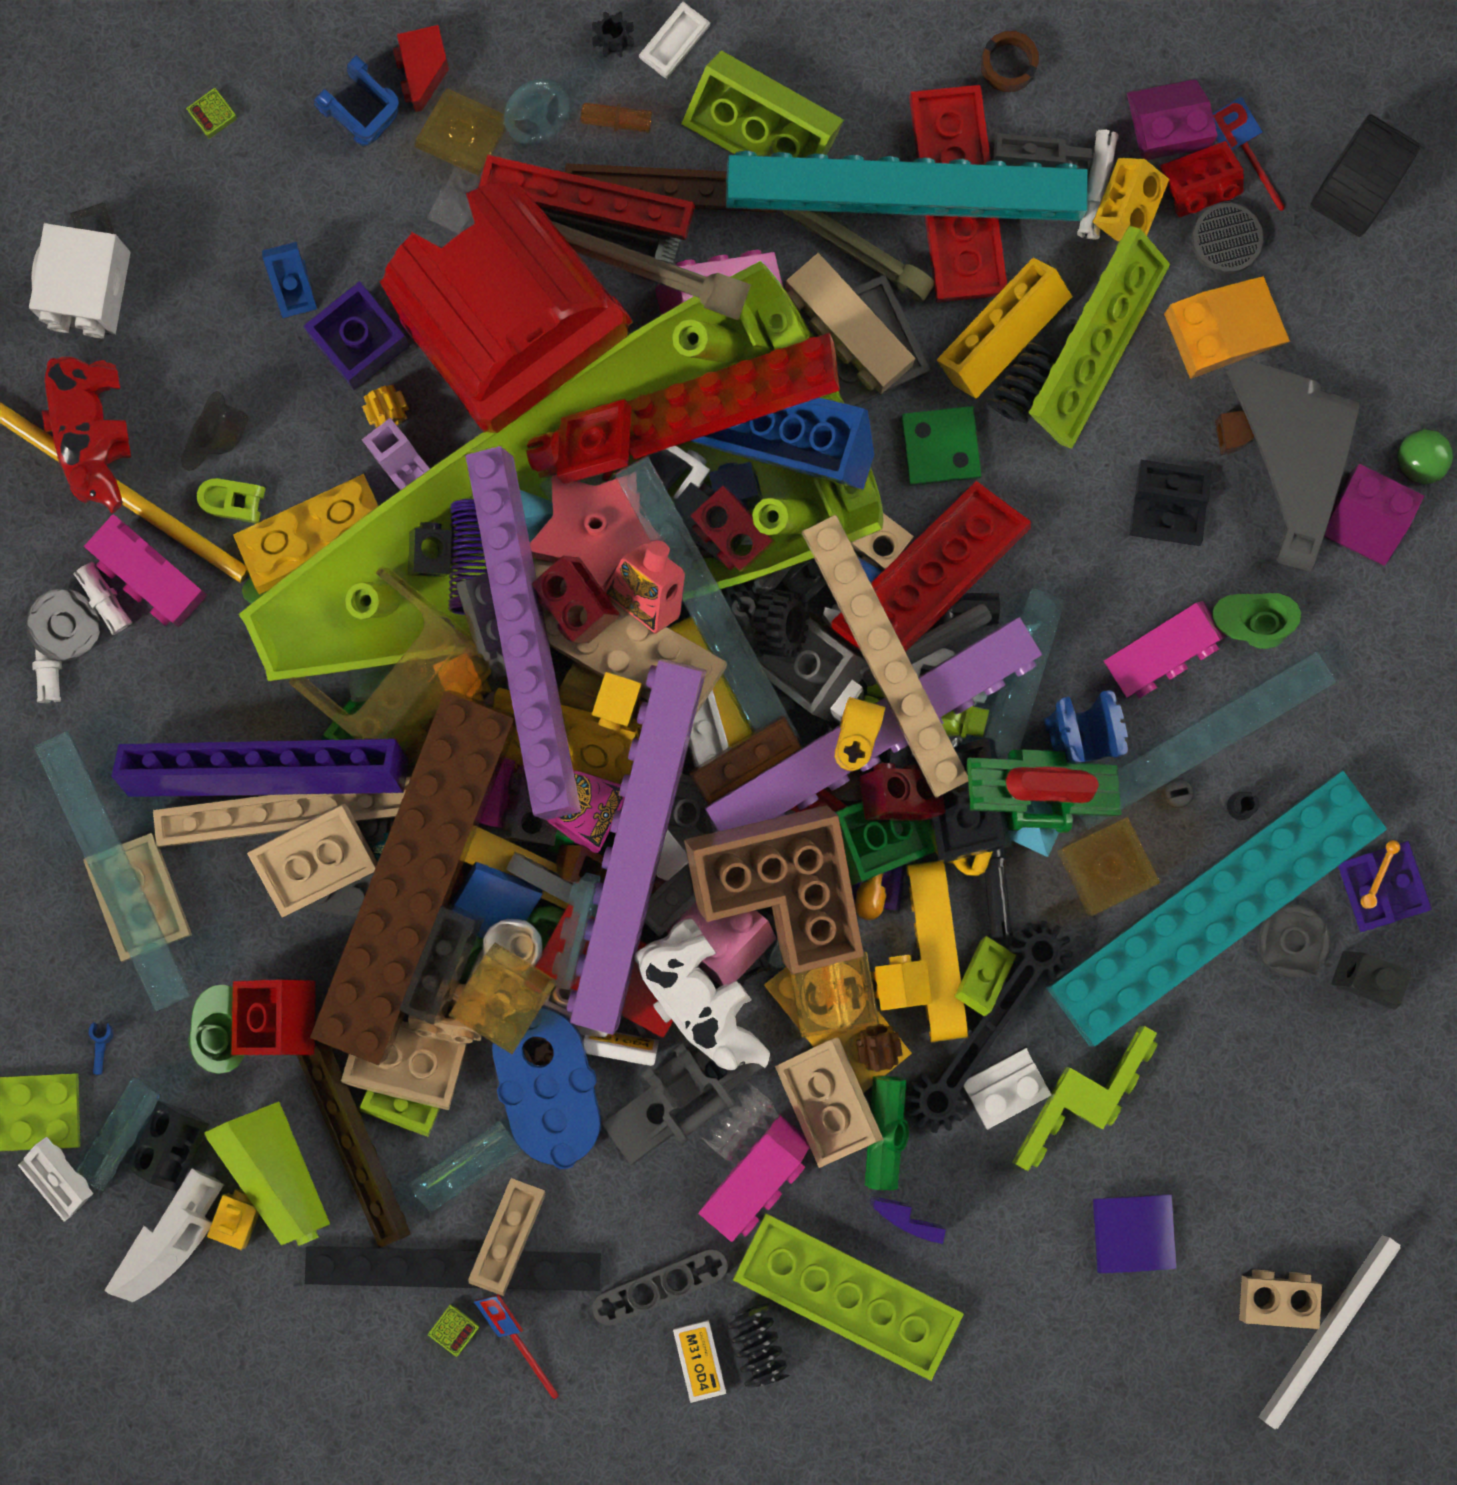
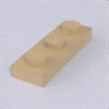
M512 1178L510 1179L469 1276L470 1284L504 1296L545 1198V1190Z

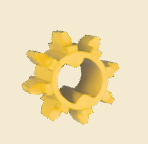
M394 385L382 386L370 391L363 397L366 405H363L362 408L370 425L375 424L377 428L391 418L398 426L407 420L405 411L409 410L401 390L396 392Z

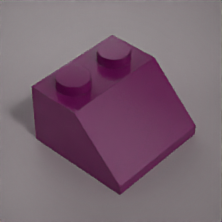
M1196 79L1127 92L1141 159L1150 160L1202 150L1212 146L1217 131L1211 104Z
M1358 464L1350 471L1333 506L1324 537L1385 566L1409 529L1424 495Z

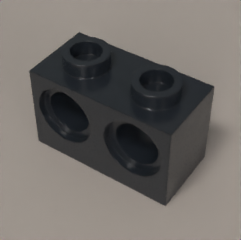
M157 1101L127 1169L150 1184L178 1192L209 1124L184 1109Z

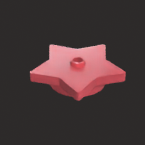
M638 472L627 474L597 486L579 481L563 484L557 475H553L551 478L553 516L530 542L533 558L555 563L563 555L580 557L605 592L606 586L625 555L643 543H650L654 540L665 543L666 541L640 514V477Z

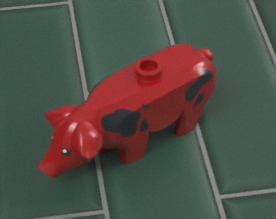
M70 356L51 358L47 362L44 377L49 410H42L45 432H53L57 459L70 485L72 494L85 504L89 501L98 502L108 507L111 514L115 513L121 507L123 501L115 476L107 467V464L119 458H131L126 420L104 419L103 408L98 397L101 392L111 390L110 388L120 389L116 365L106 363L105 360L96 361L89 365L82 360Z

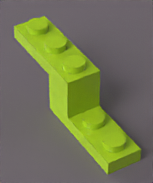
M1146 1026L1138 1027L1105 1088L1072 1068L1065 1067L1051 1092V1096L1048 1097L1012 1163L1026 1171H1029L1031 1166L1036 1168L1039 1166L1047 1152V1148L1043 1146L1049 1134L1055 1136L1065 1120V1116L1061 1114L1064 1108L1097 1128L1104 1129L1106 1124L1112 1126L1122 1107L1117 1104L1123 1093L1130 1094L1140 1075L1135 1073L1142 1060L1145 1062L1149 1061L1158 1043L1153 1041L1157 1033Z

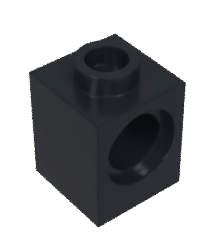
M421 522L420 528H414L409 532L408 575L445 577L450 574L452 530H442L441 523ZM424 540H432L436 543L438 555L435 559L427 558L422 553L421 545Z

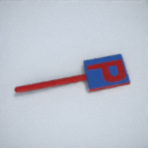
M1239 97L1213 113L1217 131L1216 139L1218 143L1226 141L1232 151L1240 146L1242 147L1277 208L1283 211L1285 205L1247 143L1263 132L1243 98Z
M500 1295L476 1299L474 1303L498 1337L507 1335L511 1337L553 1399L558 1398L557 1391L517 1333H521L523 1329Z

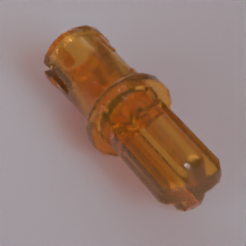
M584 103L580 119L583 124L612 127L614 132H617L618 129L649 133L652 110L620 107L621 103H617V107Z

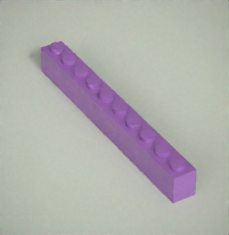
M498 446L466 455V461L532 812L534 816L548 820L581 812L543 609L537 599L538 592L532 585L537 578L514 458L504 448Z
M1018 617L918 678L941 724H943L944 722L941 719L943 715L951 710L957 715L975 704L972 698L982 691L988 696L1006 685L1003 679L1013 672L1019 677L1035 668L1037 665L1034 660L1040 657L1042 653L1021 618ZM885 698L875 703L885 706V712L880 731L875 739L871 757L868 763L860 768L862 772L881 762L878 755L889 748L895 753L908 745ZM840 725L704 807L703 810L715 830L718 832L785 816V812L796 805L799 810H802L818 800L816 793L828 786L833 791L850 781L847 774L852 771L840 768L834 757L841 730ZM855 744L848 749H844V753L849 755L848 761L851 763L857 758H862V754L856 751L857 745Z
M666 659L658 660L657 666L651 665L646 687L651 688L648 703L642 702L639 710L637 723L642 724L639 739L633 738L628 760L634 762L631 774H625L619 793V796L625 797L622 811H615L611 824V832L616 833L613 847L607 846L602 861V868L607 869L604 883L598 882L593 898V904L598 905L595 919H589L584 935V940L590 942L587 954L580 955L575 975L580 976L581 979L578 991H571L567 1004V1011L572 1012L571 1024L612 1035L619 1027L635 963L634 955L638 950L706 669Z

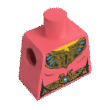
M659 540L643 543L625 555L605 588L607 597L655 634L680 617L685 578L683 569L668 558L669 546Z

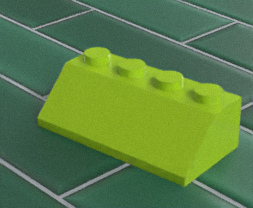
M721 50L706 65L681 124L733 154L739 151H752L757 156L771 157L773 153L785 152L792 154L793 158H807L810 154L827 155L844 119Z

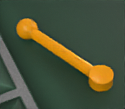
M1390 840L1386 844L1387 853L1370 891L1361 898V905L1366 909L1376 906L1377 898L1375 895L1393 855L1400 851V844L1395 840Z

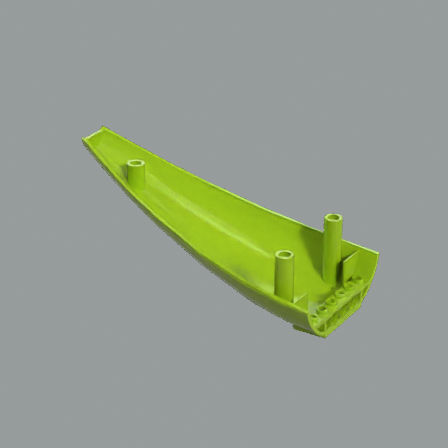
M759 261L730 276L751 285L739 320L704 308L700 298L695 296L629 334L625 339L500 432H482L443 459L283 578L238 614L245 623L266 670L267 680L273 681L337 673L475 650L466 616L452 613L448 609L449 594L451 593L449 591V587H451L449 585L451 580L449 575L445 577L408 575L409 532L414 528H420L421 522L441 523L442 530H451V503L460 499H474L466 455L501 446L514 458L519 489L552 501V477L539 478L538 473L540 472L531 469L526 451L543 446L541 444L528 448L527 443L534 436L555 432L560 427L562 417L622 399L630 401L638 396L647 395L668 388L673 384L692 380L708 372H715L736 365L741 361L750 360L768 354L773 350L782 349L814 337L780 282ZM839 391L820 397L844 403ZM690 441L676 445L686 453L691 449L701 455L707 461L705 466L710 469L709 472L717 471L719 466L726 463L742 464L751 461L758 475L763 499L755 505L754 509H750L749 512L752 514L753 523L759 532L771 535L776 541L771 548L744 572L739 571L736 567L732 571L729 570L724 563L715 557L675 563L685 573L682 601L748 582L813 559L814 557L802 532L834 515L837 516L850 543L883 528L881 498L871 467L862 490ZM631 454L628 457V466L613 470L609 481L633 473L646 456L634 459ZM687 468L645 517L652 527L674 526L664 516L674 504L672 502L674 495L691 472ZM604 473L577 480L593 486L606 483V481L602 480ZM709 473L703 480L708 486L712 485ZM460 522L464 524H478V522ZM462 528V530H479L478 528ZM473 534L461 535L466 537H481V535ZM424 540L422 542V553L427 558L435 559L438 555L436 543L432 540ZM460 541L464 543H482V541ZM741 544L735 552L740 556L747 555L751 551L752 545ZM463 547L462 549L483 550V547ZM474 553L461 554L466 556H484V554ZM461 560L464 562L486 563L485 560ZM485 566L462 567L468 569H487ZM468 572V573H460V574H466V575H481V574H485V573Z

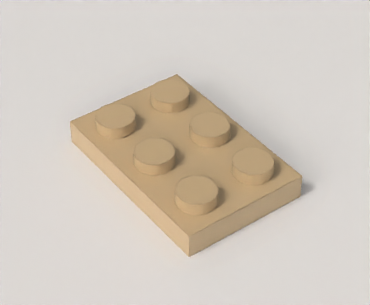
M346 803L281 834L247 853L281 917L373 873L378 864Z
M154 833L83 859L121 962L192 936L161 850L156 846Z
M402 1021L387 1060L378 1066L349 1054L341 1081L349 1086L449 1110L468 1043L456 1042L451 1039V1035L437 1033L436 1037L432 1038L419 1036L415 1033V1029L409 1028L408 1022Z
M839 1037L775 1066L819 1168L883 1140Z

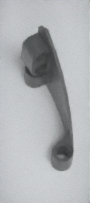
M1245 359L1228 370L1227 375L1254 434L1285 520L1286 528L1282 533L1284 538L1276 561L1285 566L1310 572L1315 564L1338 492L1356 424L1359 402L1322 391L1321 385L1312 379Z

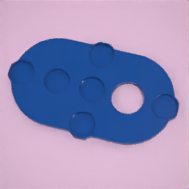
M534 1001L521 1003L518 1009L501 1023L493 1040V1059L500 1084L497 1088L498 1098L505 1105L514 1139L526 1154L537 1161L554 1165L559 1169L571 1168L577 1160L584 1157L592 1149L600 1133L601 1115L594 1089L597 1082L596 1074L588 1065L582 1037L577 1027L570 1023V1019L555 1009L540 1006ZM542 1037L549 1041L554 1053L552 1060L543 1066L530 1063L523 1053V1045L527 1039Z

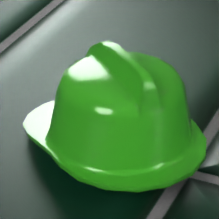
M1279 593L1234 594L1218 601L1213 609L1212 618L1215 626L1223 634L1233 639L1247 641L1251 646L1258 649H1270L1281 644L1288 635L1296 630L1300 624L1301 611L1294 600Z
M227 985L211 986L199 995L193 1007L188 1037L189 1048L196 1063L205 1071L215 1074L230 1072L238 1067L244 1058V1055H231L233 987Z

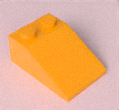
M1264 276L1196 294L1170 304L1164 313L1190 379L1290 342Z

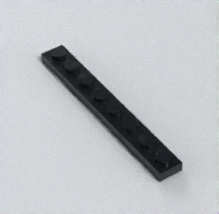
M307 1246L305 1284L480 1288L470 1284L468 1280L480 1250ZM522 1251L507 1289L600 1291L601 1253Z

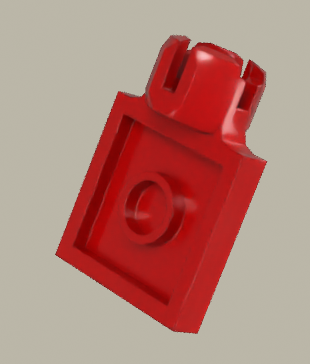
M625 399L562 417L560 427L555 432L540 434L528 441V448L543 444V446L526 451L531 469L540 472L538 473L539 478H550L553 475H557L563 484H567L628 466L632 407Z

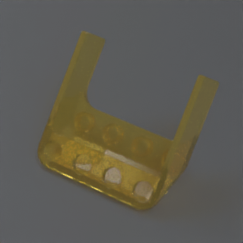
M380 567L376 574L422 613L424 628L418 638L362 708L353 715H349L305 677L295 678L293 676L288 683L355 739H396L409 759L408 767H411L417 763L444 691L454 690L473 697L492 672L489 661H485L482 653L478 654L471 635L390 568Z

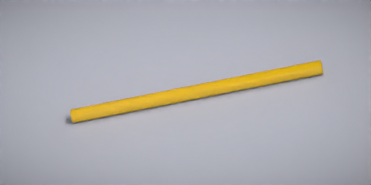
M0 402V423L58 461L54 438ZM116 479L123 501L122 505L239 583L244 581L249 573L245 564Z

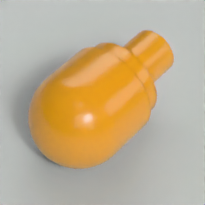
M883 873L868 879L867 882L861 883L857 890L855 910L857 915L864 920H874L883 912L886 899V889L881 886Z

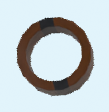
M1017 31L1001 32L994 35L987 42L981 58V72L985 81L994 89L1002 92L1019 91L1033 80L1039 64V52L1035 43L1027 35ZM1003 45L1019 47L1026 53L1029 59V70L1017 78L1002 77L992 68L990 63L991 53Z

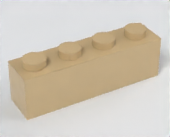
M819 253L786 280L785 291L797 310L803 309L811 318L809 321L811 327L819 336L830 333L836 345L835 352L837 356L846 364L851 362L860 371L857 374L858 378L869 390L875 388L882 394L913 367L915 357Z

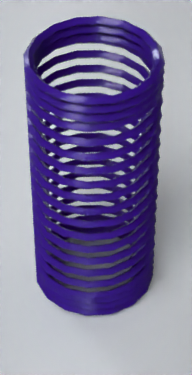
M474 499L456 500L451 503L450 511L452 515L450 518L452 521L450 524L452 528V561H450L451 574L449 578L451 580L449 585L451 587H449V591L451 593L449 594L448 609L450 612L465 615L458 590H452L453 588L457 589V584L452 582H460L463 579L478 576L460 573H488L487 569L462 568L464 566L486 567V563L461 561L485 560V556L461 555L466 553L484 554L483 550L462 549L463 547H483L482 543L460 542L468 540L482 541L481 537L461 536L465 534L480 535V530H462V528L479 529V524L460 523L467 521L478 522Z

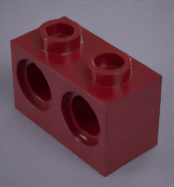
M725 486L718 489L690 515L696 522L692 526L693 530L705 543L712 540L721 551L716 555L731 571L736 567L739 571L744 572L776 543L771 535L759 532L753 523L752 514ZM722 507L727 512V522L721 528H714L709 521L710 513L715 508ZM748 535L752 540V549L747 555L740 556L734 550V542L737 537Z
M563 555L532 583L538 592L537 599L548 612H552L559 622L557 625L558 630L568 641L590 643L621 616L580 557ZM563 580L566 581L567 585L564 595L560 592V585ZM585 608L587 612V620L583 625L580 619V615L582 610Z
M894 763L878 764L873 766L874 771L860 776L865 820L925 821L945 814L943 794L938 797L934 796L918 764L908 765L902 769L896 768Z

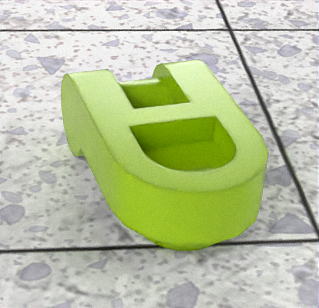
M218 478L209 479L199 486L197 501L199 506L212 516L257 524L261 516V512L258 511L260 499H264L266 488L259 485ZM236 495L246 496L244 508L234 507Z

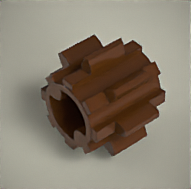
M884 1024L870 1025L865 1030H861V1039H856V1046L860 1063H865L867 1070L880 1072L881 1070H890L894 1065H898V1057L902 1056L903 1053L898 1032L894 1033L892 1026H885Z

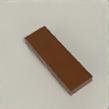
M781 715L688 773L707 805H710L797 752L802 746L785 717Z

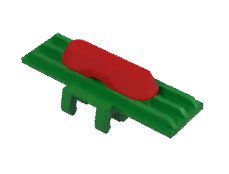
M1023 749L1009 751L1007 754L1008 760L988 758L967 759L970 810L1006 812L1009 831H1019L1021 828L1056 829L1059 833H1068L1073 824L1072 815H1121L1117 765L1085 763L1073 765L1066 763L1065 752ZM1031 801H1044L1045 804L1052 806L1053 814L1023 812L1027 811V806L1031 805Z

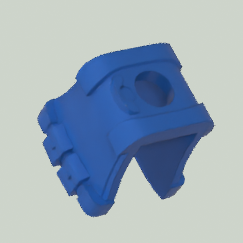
M355 55L347 64L348 75L384 107L382 111L365 128L326 89H323L314 99V106L326 118L332 115L355 136L353 140L362 146H369L396 119L399 111V101L396 94L390 88H383L368 73V65Z
M1109 690L1101 692L1095 703L1087 711L1075 713L1070 697H1064L1057 701L1056 710L1049 717L1043 719L1045 730L1049 731L1053 751L1065 752L1066 763L1076 765L1101 760L1107 756L1118 758L1127 753L1128 747L1125 738L1128 735L1125 723L1120 722V720L1124 719L1121 706L1116 704L1115 693Z

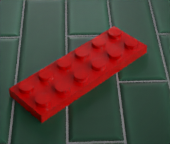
M981 85L910 92L909 101L917 159L931 158L935 160V163L947 164L952 160L965 159L969 160L973 165H985L986 162L991 161ZM925 215L932 276L935 282L936 303L997 296L1007 285L999 219Z
M830 333L808 338L803 342L773 350L768 354L744 360L736 365L715 372H708L692 380L673 384L668 388L627 401L632 407L629 451L633 458L637 459L840 391L835 343Z
M977 481L871 582L905 652L1031 529L1030 520ZM841 612L832 620V629L860 650Z

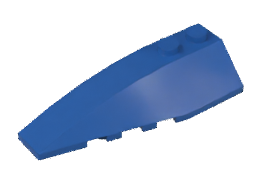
M820 397L690 441L862 490L864 489L874 457L868 410Z

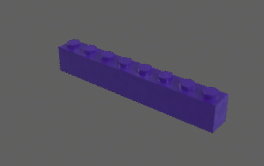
M396 739L118 744L111 776L128 797L404 793L409 759Z

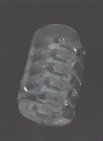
M750 1082L746 1084L751 1094L738 1092L737 1096L742 1105H735L731 1109L729 1108L732 1117L730 1118L722 1114L718 1116L723 1128L719 1129L714 1126L708 1128L713 1136L712 1140L700 1137L725 1160L738 1165L741 1159L736 1151L740 1150L748 1153L751 1150L746 1139L748 1138L756 1142L760 1139L755 1128L768 1130L770 1126L765 1117L769 1116L774 1119L779 1117L774 1107L775 1104Z

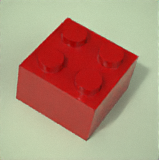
M233 981L231 1055H314L315 1040L310 1038L315 1026L316 981Z

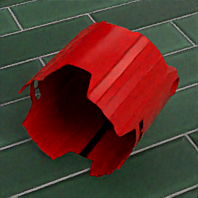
M505 181L490 185L486 184L468 193L466 192L475 224L461 232L442 248L411 232V235L395 251V255L387 264L384 278L379 281L399 315L403 327L459 397L471 417L484 433H498L625 339L628 334L629 325L632 324L631 318L619 301L608 293L547 215L516 181L512 184Z

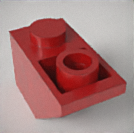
M438 25L397 34L399 47L393 48L397 68H404L407 80L401 81L405 103L412 102L415 112L424 109L449 70Z

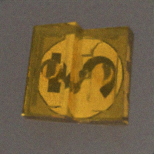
M863 952V957L796 974L790 972L801 1038L879 1024L867 952Z

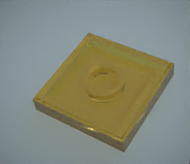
M446 88L417 136L415 148L480 176L487 154H493L510 123V116Z

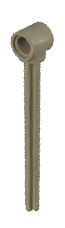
M551 221L576 253L698 297L704 308L739 320L751 287L750 284L720 273L711 274L706 277Z

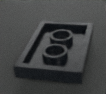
M991 738L954 747L967 775L968 758L998 759L995 740ZM968 782L943 794L945 814L933 818L939 861L946 863L1012 847L1006 812L970 810Z

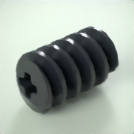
M1028 343L1026 347L1028 353H1021L1018 358L1019 364L1013 365L1010 369L1011 376L1003 378L1002 385L1004 388H996L993 393L995 399H988L987 401L1002 416L1027 424L1029 419L1025 416L1023 410L1030 411L1033 406L1031 399L1036 398L1040 393L1039 388L1043 387L1052 366L1057 361L1052 353L1035 343Z
M768 1303L733 1313L732 1315H735V1319L727 1325L728 1329H739L740 1332L731 1339L732 1343L744 1345V1348L735 1354L736 1358H748V1362L740 1368V1371L750 1372L753 1375L744 1382L745 1387H760L790 1376L788 1374H779L787 1367L786 1361L775 1360L783 1352L782 1347L770 1345L779 1338L777 1332L766 1331L774 1324V1320L772 1317H761L770 1309Z

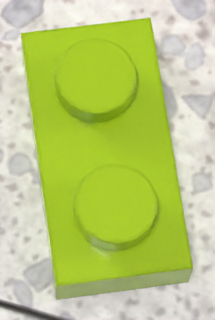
M985 936L979 941L955 997L985 1017L992 1011L1016 955L988 936Z
M367 1090L360 1106V1112L429 1137L441 1109Z

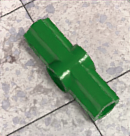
M873 1076L870 1110L883 1140L867 1147L865 1186L869 1189L889 1191L898 1189L901 1151L905 1149L909 1140V1124L903 1119L906 1080L903 1077Z

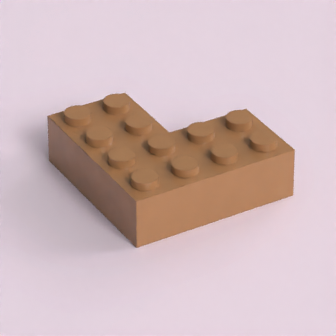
M827 805L684 840L697 908L707 922L772 906L782 962L792 974L864 956L839 816Z

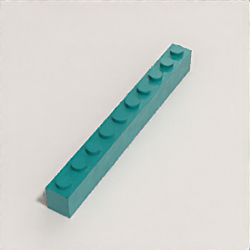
M739 151L735 155H729L726 208L1081 221L1087 212L1088 169H1077V165L1070 163L1059 164L1056 168L1042 167V164L1037 162H1026L1020 166H1006V162L989 161L985 165H973L969 160L965 159L952 160L947 164L935 163V160L931 158H918L914 162H900V159L897 157L887 156L879 158L878 161L864 160V157L858 155H848L842 159H828V156L824 154H810L807 158H793L792 154L785 152L773 153L771 157L757 156L752 151Z

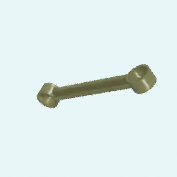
M779 210L875 272L885 275L888 280L894 283L898 290L904 292L906 288L913 291L910 292L913 295L912 299L917 302L923 303L935 285L933 279L919 268L910 264L904 265L820 211Z

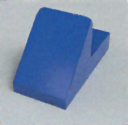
M297 242L262 250L263 261L282 318L316 310L317 306L305 260H302Z

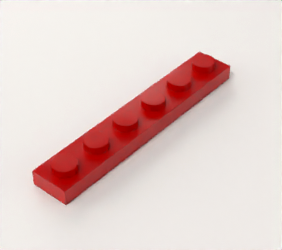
M488 154L479 186L503 181L512 184L516 181L540 207L681 240H686L695 209L694 202Z

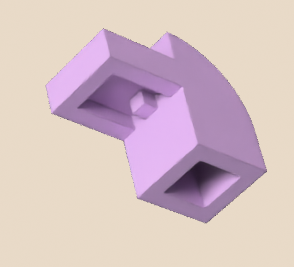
M391 418L361 439L399 490H402L430 469Z

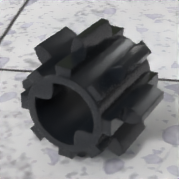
M605 11L603 12L602 21L598 20V22L592 23V30L597 34L592 38V45L599 46V48L603 47L604 57L610 55V52H616L619 57H623L622 49L624 46L633 47L634 39L629 34L634 31L633 22L627 23L626 20L623 21L621 11L616 13L615 16H609V13ZM611 29H613L615 34L622 33L617 38H612L610 34L604 35Z

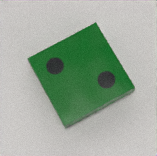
M973 406L902 414L909 486L981 478Z

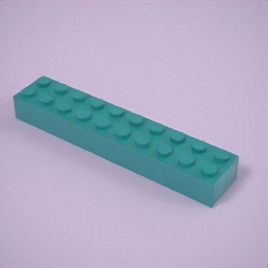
M1345 772L1335 773L1046 988L1089 1046H1096L1386 831L1387 828Z

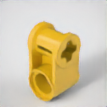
M853 697L848 698L840 724L841 730L834 755L836 763L840 768L846 771H855L868 763L875 739L881 728L885 706ZM855 744L857 745L856 751L862 754V758H857L851 763L848 761L849 755L844 753V749H848Z

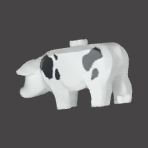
M692 918L684 919L677 923L667 937L653 941L635 953L634 959L638 964L641 976L658 1000L653 1006L666 1023L672 1019L686 1039L721 1068L735 1070L737 1066L748 1063H757L764 1068L767 1066L770 1057L769 1050L750 1031L736 1025L735 1015L743 1004L752 1001V999L737 981L715 989L708 975L698 965L706 957L712 956L716 952L704 935H701L703 933Z

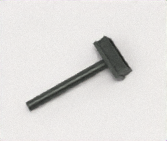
M540 207L551 221L651 246L648 256L670 264L674 263L675 251H677L680 239Z

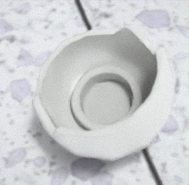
M501 920L489 927L483 938V954L485 959L492 961L498 967L499 972L522 975L533 969L542 956L541 936L536 928L525 920Z

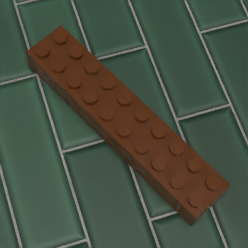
M454 690L444 691L310 1038L378 1066L388 1059L517 728L514 714Z

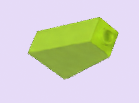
M280 1102L235 1118L204 1132L213 1149L281 1245L296 1240L298 1246L319 1237L316 1230L330 1225Z

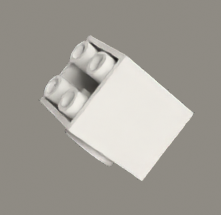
M44 223L41 243L36 251L32 266V293L29 309L39 317V321L48 324L47 328L53 331L69 333L70 327L83 329L84 335L94 338H104L105 333L116 334L131 252L116 234Z

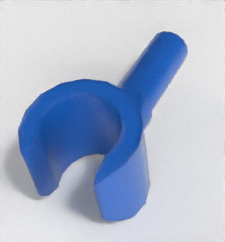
M93 1022L89 1027V1036L95 1041L93 1074H102L106 1044L112 1040L114 1035L113 1029L108 1023L106 1035L102 1038L96 1037L97 1023Z

